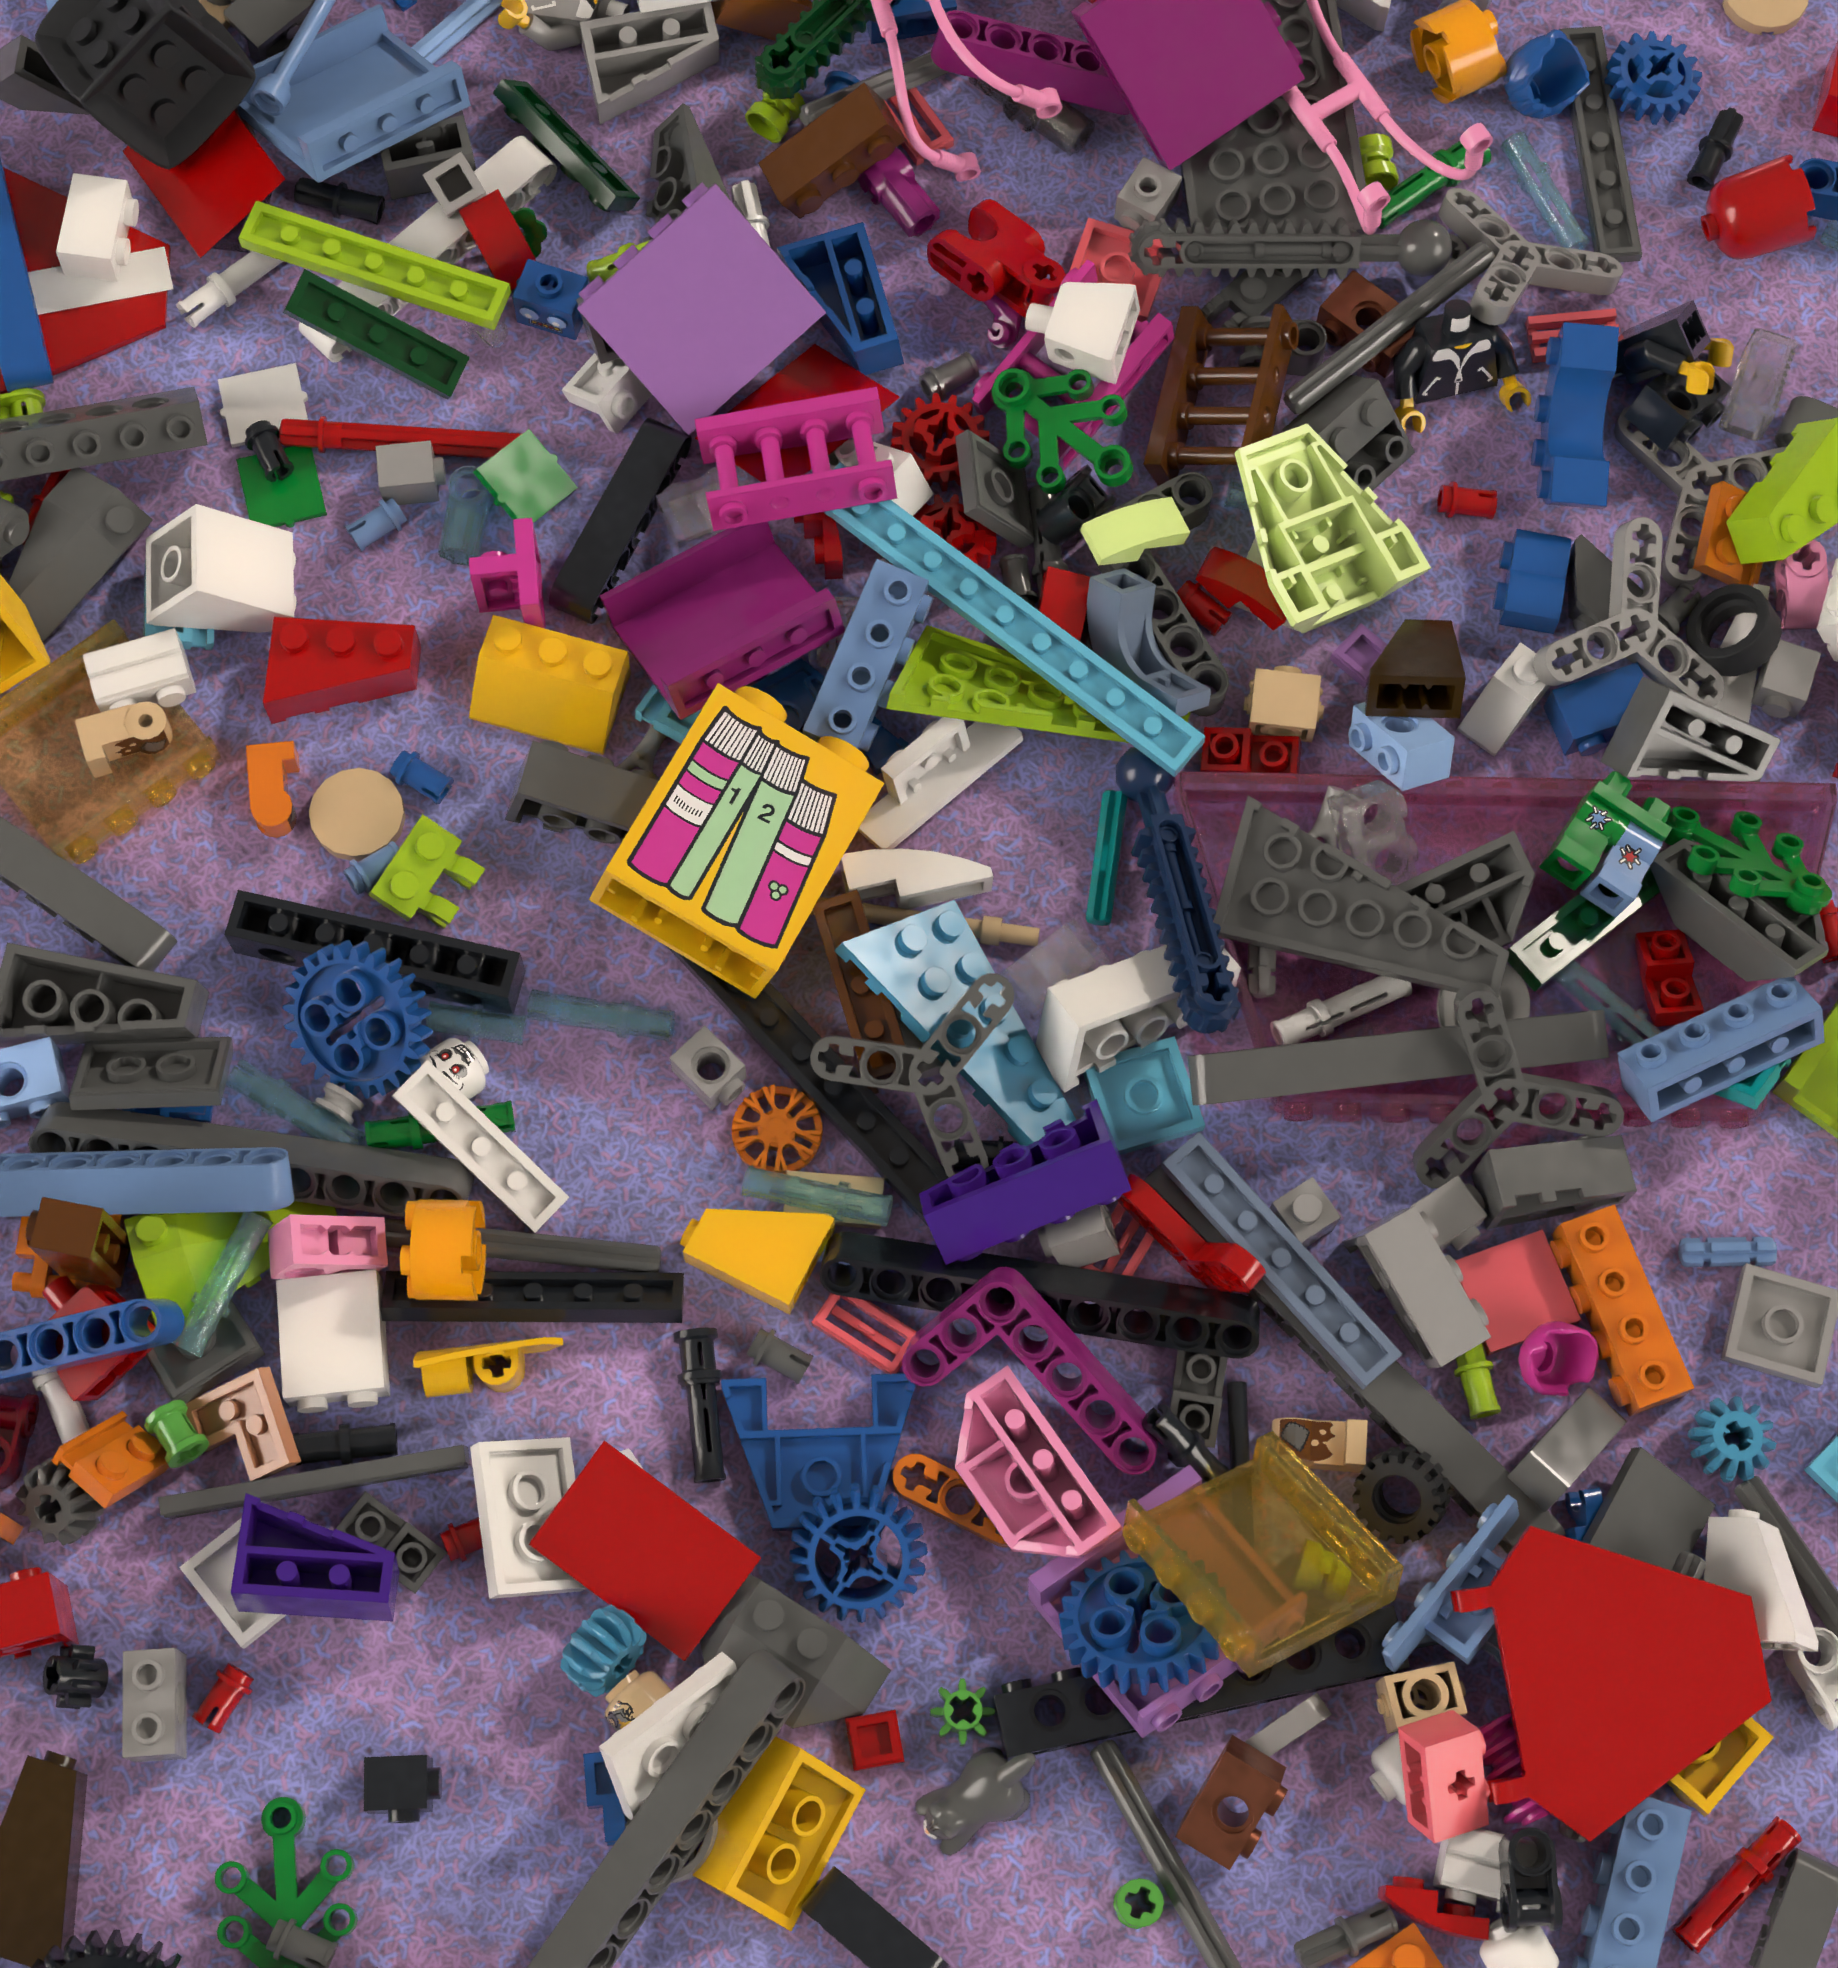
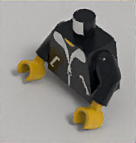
M1453 299L1445 304L1443 314L1420 319L1415 325L1412 338L1409 339L1394 358L1395 399H1400V406L1394 411L1405 433L1406 421L1411 416L1415 431L1421 433L1426 426V419L1421 412L1414 409V402L1419 404L1497 386L1498 379L1501 378L1504 384L1499 390V399L1510 412H1513L1510 405V397L1516 392L1521 393V398L1527 407L1531 404L1530 392L1523 384L1517 381L1515 374L1519 373L1510 339L1498 325H1489L1476 319L1471 314V305L1465 300Z
M1694 300L1624 331L1618 337L1616 373L1613 378L1624 374L1627 382L1632 385L1661 373H1666L1675 378L1682 374L1687 376V392L1705 395L1708 389H1712L1714 385L1715 370L1713 366L1730 367L1734 346L1730 340L1725 338H1709ZM1703 350H1709L1707 362H1692Z

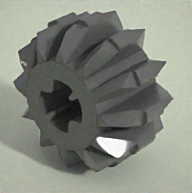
M51 1457L41 1463V1466L37 1465L30 1469L26 1476L23 1477L25 1484L20 1487L15 1495L25 1505L21 1507L17 1515L27 1516L31 1521L28 1533L41 1530L44 1544L54 1543L58 1540L64 1546L74 1543L82 1535L86 1536L94 1531L100 1523L98 1517L103 1514L105 1508L68 1476L71 1471L63 1463L56 1466L51 1461L53 1459Z

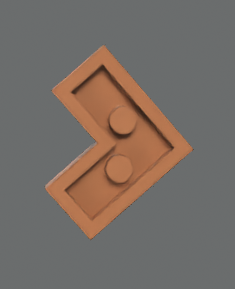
M270 1367L256 1368L186 1404L188 1407L186 1415L196 1432L205 1435L209 1441V1446L205 1452L211 1451L236 1438L250 1481L269 1478L301 1462Z

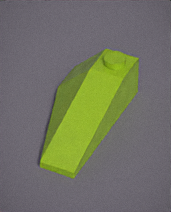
M294 1201L285 1208L273 1211L140 1214L124 1219L133 1262L146 1299H169L176 1302L182 1309L184 1322L209 1315L222 1306L220 1303L222 1299L243 1285L250 1288L262 1280L260 1274L270 1268L268 1230L290 1214L338 1216L336 1207ZM151 1311L155 1325H157L156 1315Z

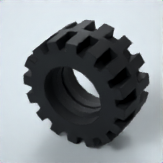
M1399 1446L1389 1448L1385 1452L1382 1451L1364 1466L1360 1475L1355 1480L1354 1487L1357 1490L1352 1497L1353 1503L1359 1504V1509L1356 1511L1359 1520L1363 1518L1367 1520L1368 1524L1365 1528L1370 1533L1377 1530L1380 1532L1379 1539L1387 1542L1390 1538H1394L1395 1544H1405L1408 1540L1412 1542L1420 1540L1441 1521L1447 1512L1445 1509L1450 1503L1451 1495L1446 1492L1450 1484L1448 1477L1442 1478L1440 1473L1444 1469L1439 1462L1433 1465L1429 1461L1432 1457L1425 1451L1421 1455L1417 1454L1415 1447L1407 1446L1405 1449L1400 1450ZM1394 1475L1403 1476L1414 1483L1421 1497L1420 1507L1417 1511L1404 1514L1390 1507L1382 1491L1383 1483L1388 1477Z

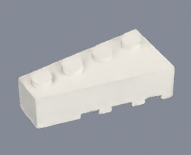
M1167 945L1150 951H1141L1131 958L1111 965H1102L1092 972L1070 980H1061L1047 988L1035 1046L1053 1079L1064 1093L1079 1085L1077 1076L1089 1068L1095 1066L1097 1071L1101 1073L1116 1065L1114 1056L1135 1044L1142 1049L1150 1043L1156 1042L1168 1026L1173 1023L1179 1029L1188 1025L1187 1022L1183 1021L1181 1008L1177 1007L1176 1004L1180 993L1172 989L1176 977L1168 974L1171 961L1165 960L1163 956ZM1224 948L1222 954L1230 958L1227 970L1234 972L1232 984L1236 987L1241 967Z

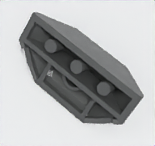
M1512 831L1396 885V887L1411 896L1416 895L1429 903L1431 908L1455 922H1461L1499 946L1504 947L1513 943L1535 873L1515 831Z
M1683 838L1657 854L1651 863L1650 869L1674 925L1746 982L1795 977L1827 956L1829 948L1825 941L1820 913L1815 915L1798 913L1785 904L1783 897L1754 896L1746 898L1736 895L1728 886L1732 874L1713 873L1711 875H1701L1693 872L1687 867L1686 863L1692 847L1697 845L1696 842Z
M749 1574L700 1640L704 1665L723 1652L735 1662L738 1671L751 1654L764 1649L803 1678L805 1681L804 1694L784 1723L791 1729L864 1715L891 1672V1669L849 1636Z

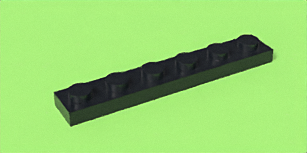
M386 1271L381 1301L382 1321L682 1323L684 1273L485 1271L482 1293L477 1294V1301H451L408 1298V1275H401L400 1271Z

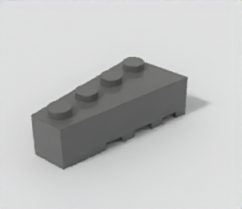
M533 740L519 770L505 820L521 823L523 815L538 818L543 822V829L562 833L563 829L577 827L584 829V833L590 840L606 844H616L620 842L621 838H625L660 778L656 774L645 770H633L630 772L615 767L611 760L602 756L589 755L584 757L568 752L569 749L565 745L555 741L544 740L540 743Z
M7 942L0 967V1047H11L49 1036L56 1045L85 1044L87 1041L196 1038L199 1036L210 992L194 979Z

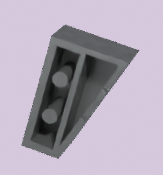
M1583 1135L1572 1141H1549L1536 1145L1488 1150L1471 1174L1474 1186L1485 1202L1483 1210L1487 1214L1484 1219L1486 1230L1625 1203L1637 1192L1622 1135L1607 1137Z

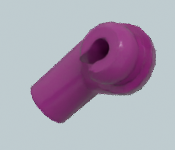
M996 295L988 301H982L994 314L992 327L987 329V338L998 348L1011 346L1018 338L1022 316Z

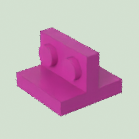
M532 518L513 519L515 554L490 551L482 554L480 557L469 558L470 578L479 612L521 609L524 623L546 629L541 560Z

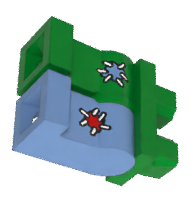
M1612 771L1602 782L1599 780L1581 799L1574 813L1538 867L1574 891L1589 877L1580 895L1616 918L1636 899L1642 887L1641 882L1672 827L1666 824L1671 810L1669 805L1657 797H1648L1641 806H1638L1626 798L1633 786L1630 780L1619 772ZM1558 857H1561L1579 870L1569 871L1564 869L1560 865ZM1598 884H1602L1619 896L1608 897L1600 891Z

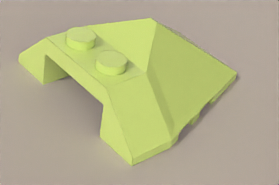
M1308 424L1239 448L1235 452L1268 586L1291 627L1297 631L1306 633L1364 609L1431 569L1407 526L1399 518L1393 522L1376 505L1374 501L1378 496L1369 487L1362 490L1344 471L1348 465Z

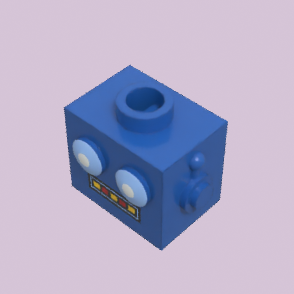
M528 259L520 278L516 281L517 286L512 296L517 322L576 340L583 325L580 312L577 309L576 299L581 297L578 293L589 284L588 277Z

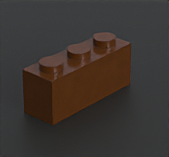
M863 83L767 155L758 164L779 203L801 219L806 214L818 210L826 199L841 188L853 184L861 173L877 161L888 158L896 147L906 141V138L884 99L866 83Z
M42 1197L39 1211L33 1210L27 1222L26 1239L30 1241L29 1247L60 1276L66 1275L69 1279L121 1288L131 1250L125 1231L103 1208Z

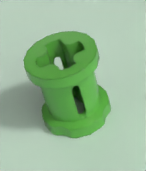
M173 1400L160 1406L145 1419L144 1427L148 1433L157 1436L167 1453L165 1461L171 1468H178L194 1461L209 1446L206 1436L198 1434L186 1415L188 1407L183 1400Z
M1141 1878L1130 1880L1121 1886L1116 1892L1113 1902L1118 1920L1125 1926L1133 1929L1150 1926L1156 1922L1162 1914L1164 1906L1163 1895L1158 1886L1150 1880ZM1139 1890H1143L1146 1892L1145 1902L1152 1906L1151 1912H1142L1137 1918H1134L1130 1915L1132 1906L1125 1902L1126 1895L1134 1896Z

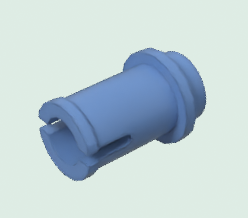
M393 498L386 502L380 499L378 501L380 506L352 524L345 526L361 552L392 530L401 531L400 525L407 522L405 515Z
M394 841L389 842L387 846L359 862L354 859L349 862L350 867L343 870L348 883L357 895L364 891L367 894L370 893L372 886L376 884L399 849Z

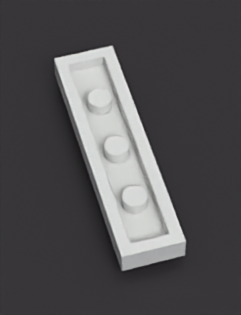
M428 1060L392 1095L401 1106L533 1233H536L569 1198L558 1185Z

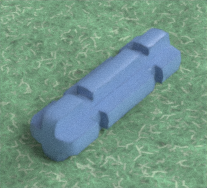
M1746 1237L1706 1238L1705 1242H1700V1238H1683L1679 1242L1678 1257L1684 1267H1702L1704 1262H1708L1709 1267L1744 1266L1746 1263L1750 1264V1262H1755V1266H1772L1777 1260V1245L1771 1237H1753L1751 1241H1747Z

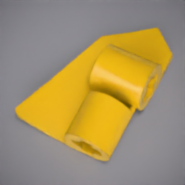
M541 1337L419 1351L413 1358V1367H421L426 1398L472 1393L474 1389L473 1374H477L489 1389L495 1392L506 1393L517 1388L524 1379V1354L547 1352L563 1345V1338ZM503 1356L511 1367L503 1368L504 1375L497 1378L489 1369V1366L496 1365L495 1359Z

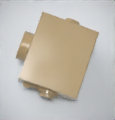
M1277 666L1274 670L1256 668L1254 679L1249 681L1250 693L1248 697L1245 696L1243 710L1246 711V714H1249L1248 728H1251L1253 735L1300 736L1301 741L1312 743L1316 723L1319 722V719H1323L1324 705H1321L1320 696L1323 694V689L1320 687L1321 675L1304 674L1301 669L1293 666Z
M1454 1661L1384 1676L1375 1683L1379 1698L1376 1700L1377 1708L1380 1715L1383 1714L1387 1734L1398 1732V1727L1449 1710H1454L1461 1716L1468 1713L1463 1697L1466 1696L1463 1682L1459 1681ZM1418 1692L1422 1694L1424 1699L1419 1698ZM1418 1704L1424 1707L1423 1709H1419L1415 1705Z

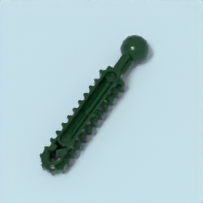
M812 1V9L809 12L802 11L800 13V20L797 23L790 22L788 24V32L785 35L778 33L776 35V43L771 46L766 45L761 55L755 57L757 89H762L773 100L794 98L795 93L807 87L806 80L809 77L816 79L819 76L818 69L821 66L828 67L831 64L830 57L832 55L840 56L842 54V46L845 43L853 44L854 35L857 32L864 33L866 31V23L869 20L877 21L871 1Z

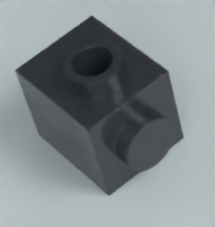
M428 1755L364 1757V1812L368 1814H388V1823L420 1822V1812H433V1799L442 1798L441 1767H433V1758Z

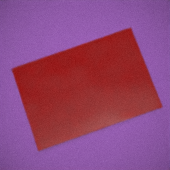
M235 111L192 155L171 169L157 166L129 146L123 150L125 156L200 258L251 212L256 201L262 202L285 180V177Z
M814 344L727 413L877 387L881 412H883L900 397ZM848 439L827 442L828 455ZM807 445L780 449L785 478L805 475L812 469ZM762 452L734 456L737 467L760 482H766Z
M605 1440L529 1543L531 1547L607 1604H612L619 1610H624L635 1619L634 1622L643 1631L683 1661H686L761 1559L759 1555Z

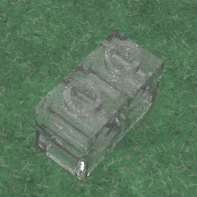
M1376 780L1326 798L1339 849L1391 880L1393 885H1398L1417 876L1414 862L1419 859L1418 849L1412 836L1406 832L1403 818L1407 817L1408 810L1405 799L1399 790L1381 780ZM1377 804L1378 811L1376 817L1370 823L1365 824L1364 814L1371 805ZM1388 848L1389 856L1386 863L1376 868L1375 860L1377 855L1382 850Z

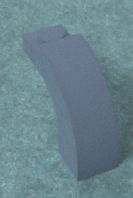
M1125 568L1090 577L1087 597V622L1094 653L1180 717L1187 715L1188 712L1209 706L1211 688L1171 666L1158 648L1152 627V610L1156 585Z

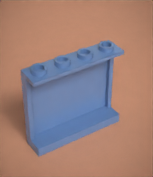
M378 4L316 35L289 82L291 99L281 115L272 116L259 110L253 104L250 94L261 77L274 73L286 50L253 65L256 74L255 81L242 102L237 106V110L242 119L319 183L471 106L461 66L451 60L439 67H435L389 31L383 7Z

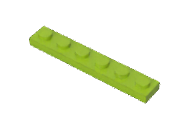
M260 201L255 202L238 237L242 248L491 330H495L511 294L510 284Z

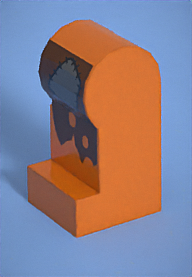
M294 741L246 745L252 816L256 821L258 829L264 835L275 838L285 836L293 830L297 820L294 805L288 795L287 773L300 772L299 754Z

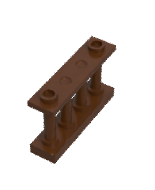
M1274 304L1269 327L1213 328L1206 320L1199 306H1181L1174 335L1175 338L1173 339L1143 463L1158 486L1177 477L1179 471L1185 465H1238L1235 452L1239 448L1272 437L1291 352L1297 348L1299 341L1298 326L1296 322L1292 321L1283 304ZM1214 346H1264L1260 367L1204 366L1207 353ZM1255 385L1251 406L1195 407L1198 391L1202 390L1204 386ZM1194 425H1246L1241 447H1185L1189 430H1192Z

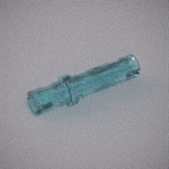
M1518 132L1510 136L1502 143L1501 150L1506 154L1518 175V186L1523 191L1527 190L1541 213L1543 220L1547 223L1561 247L1583 250L1590 240L1582 231L1567 202L1550 177L1552 169L1545 161L1541 162L1528 141L1525 132ZM1527 163L1530 164L1542 187L1539 188L1525 166ZM1549 200L1554 204L1565 223L1564 225L1559 223L1548 204Z
M1573 961L1552 978L1587 1009H1604L1606 1024L1618 1033L1616 1039L1624 1044L1628 1041L1633 1045L1645 1039L1617 1016V1013H1620L1648 1038L1661 1033L1657 1027L1646 1019L1648 1014L1640 1008L1636 1011L1576 961ZM1580 980L1583 984H1585L1589 989H1591L1595 994H1597L1601 999H1603L1607 1004H1609L1610 1007H1605L1601 1002H1599L1595 997H1593L1589 992H1587L1583 987H1581L1578 984V981Z
M532 989L527 1006L528 1020L604 1030L616 1033L618 1038L624 1039L632 1035L671 1042L675 1027V1011L635 1006L633 1001L624 999L621 1003L606 1002Z
M244 1059L240 1060L237 1064L238 1067L234 1066L230 1072L226 1086L261 1105V1111L268 1116L275 1114L316 1139L357 1145L364 1144L366 1140L365 1132L347 1124L334 1114L301 1096L290 1088L291 1083L282 1078L276 1080L258 1070Z
M750 1165L746 1170L742 1186L743 1197H753L788 1206L829 1213L838 1221H843L845 1217L887 1227L893 1206V1195H883L851 1188V1183L840 1181L838 1185L763 1170Z
M242 1212L243 1214L221 1252L201 1293L195 1292L191 1299L195 1304L184 1323L181 1335L172 1342V1344L198 1357L203 1356V1351L221 1317H228L231 1309L227 1308L249 1268L269 1227L273 1224L270 1220L254 1212Z

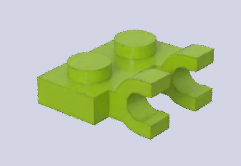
M422 814L368 896L406 921H409L415 912L418 911L434 924L444 929L446 925L450 924L459 907L447 899L429 892L441 873H445L455 882L470 890L477 883L485 868L469 858L456 854L455 852L462 843V840Z

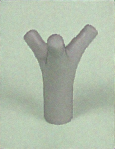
M652 725L636 749L616 767L627 771L639 767L642 770L653 773L654 758L657 750L667 736L653 729Z
M1328 786L1317 819L1312 829L1308 832V834L1316 839L1322 837L1325 844L1329 843L1334 847L1337 846L1336 823L1346 795L1345 790Z

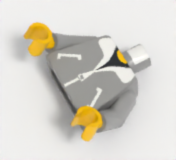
M502 0L501 6L505 9L498 15V22L505 29H512L518 25L520 33L548 51H556L582 44L580 22L630 13V5L616 0Z

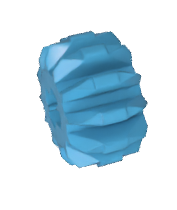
M1735 1396L1731 1398L1728 1405L1720 1398L1712 1400L1709 1403L1710 1411L1700 1409L1694 1415V1418L1701 1427H1693L1688 1430L1687 1436L1690 1439L1701 1442L1700 1446L1690 1452L1691 1457L1695 1459L1705 1455L1708 1461L1703 1467V1473L1710 1475L1720 1467V1476L1725 1483L1733 1481L1736 1474L1743 1481L1754 1478V1468L1763 1470L1770 1464L1763 1452H1770L1776 1448L1777 1443L1763 1437V1433L1773 1428V1422L1769 1420L1759 1424L1756 1417L1760 1414V1406L1754 1404L1744 1412L1741 1397ZM1737 1434L1740 1443L1737 1445H1727L1724 1441V1435Z
M612 1604L603 1609L599 1608L594 1610L588 1620H582L579 1629L571 1634L572 1639L563 1648L560 1668L567 1674L568 1679L583 1692L587 1691L594 1697L609 1693L617 1683L626 1677L631 1669L635 1668L636 1660L644 1652L643 1645L645 1644L647 1634L634 1622L635 1619L624 1610H619Z

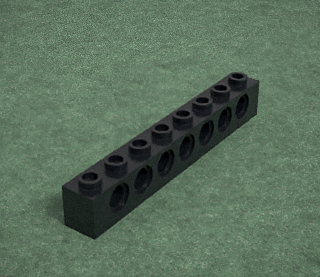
M1370 1601L1348 1607L1350 1616L1330 1620L1329 1612L1305 1616L1303 1628L1292 1639L1285 1643L1277 1640L1263 1650L1264 1655L1259 1660L1261 1675L1258 1680L1247 1681L1241 1678L1237 1671H1234L1223 1679L1222 1687L1211 1698L1204 1702H1199L1196 1699L1182 1709V1715L1175 1723L1405 1671L1410 1667L1408 1658L1394 1673L1386 1667L1382 1655L1384 1650L1382 1642L1391 1627L1398 1622L1394 1606L1380 1609L1378 1601ZM1338 1633H1350L1358 1640L1360 1649L1356 1658H1345L1338 1653L1335 1647V1638ZM1298 1643L1308 1650L1310 1665L1307 1669L1298 1670L1289 1665L1285 1657L1287 1645ZM1081 1667L1052 1673V1683L1032 1687L1030 1678L1001 1685L1002 1694L994 1695L992 1699L1003 1752L1007 1761L1024 1753L1030 1752L1037 1755L1137 1732L1114 1703L1112 1710L1104 1715L1094 1714L1087 1708L1085 1703L1086 1692L1092 1688L1101 1687L1093 1677L1087 1679L1083 1677ZM1043 1699L1055 1700L1062 1708V1721L1055 1726L1041 1724L1035 1716V1705Z

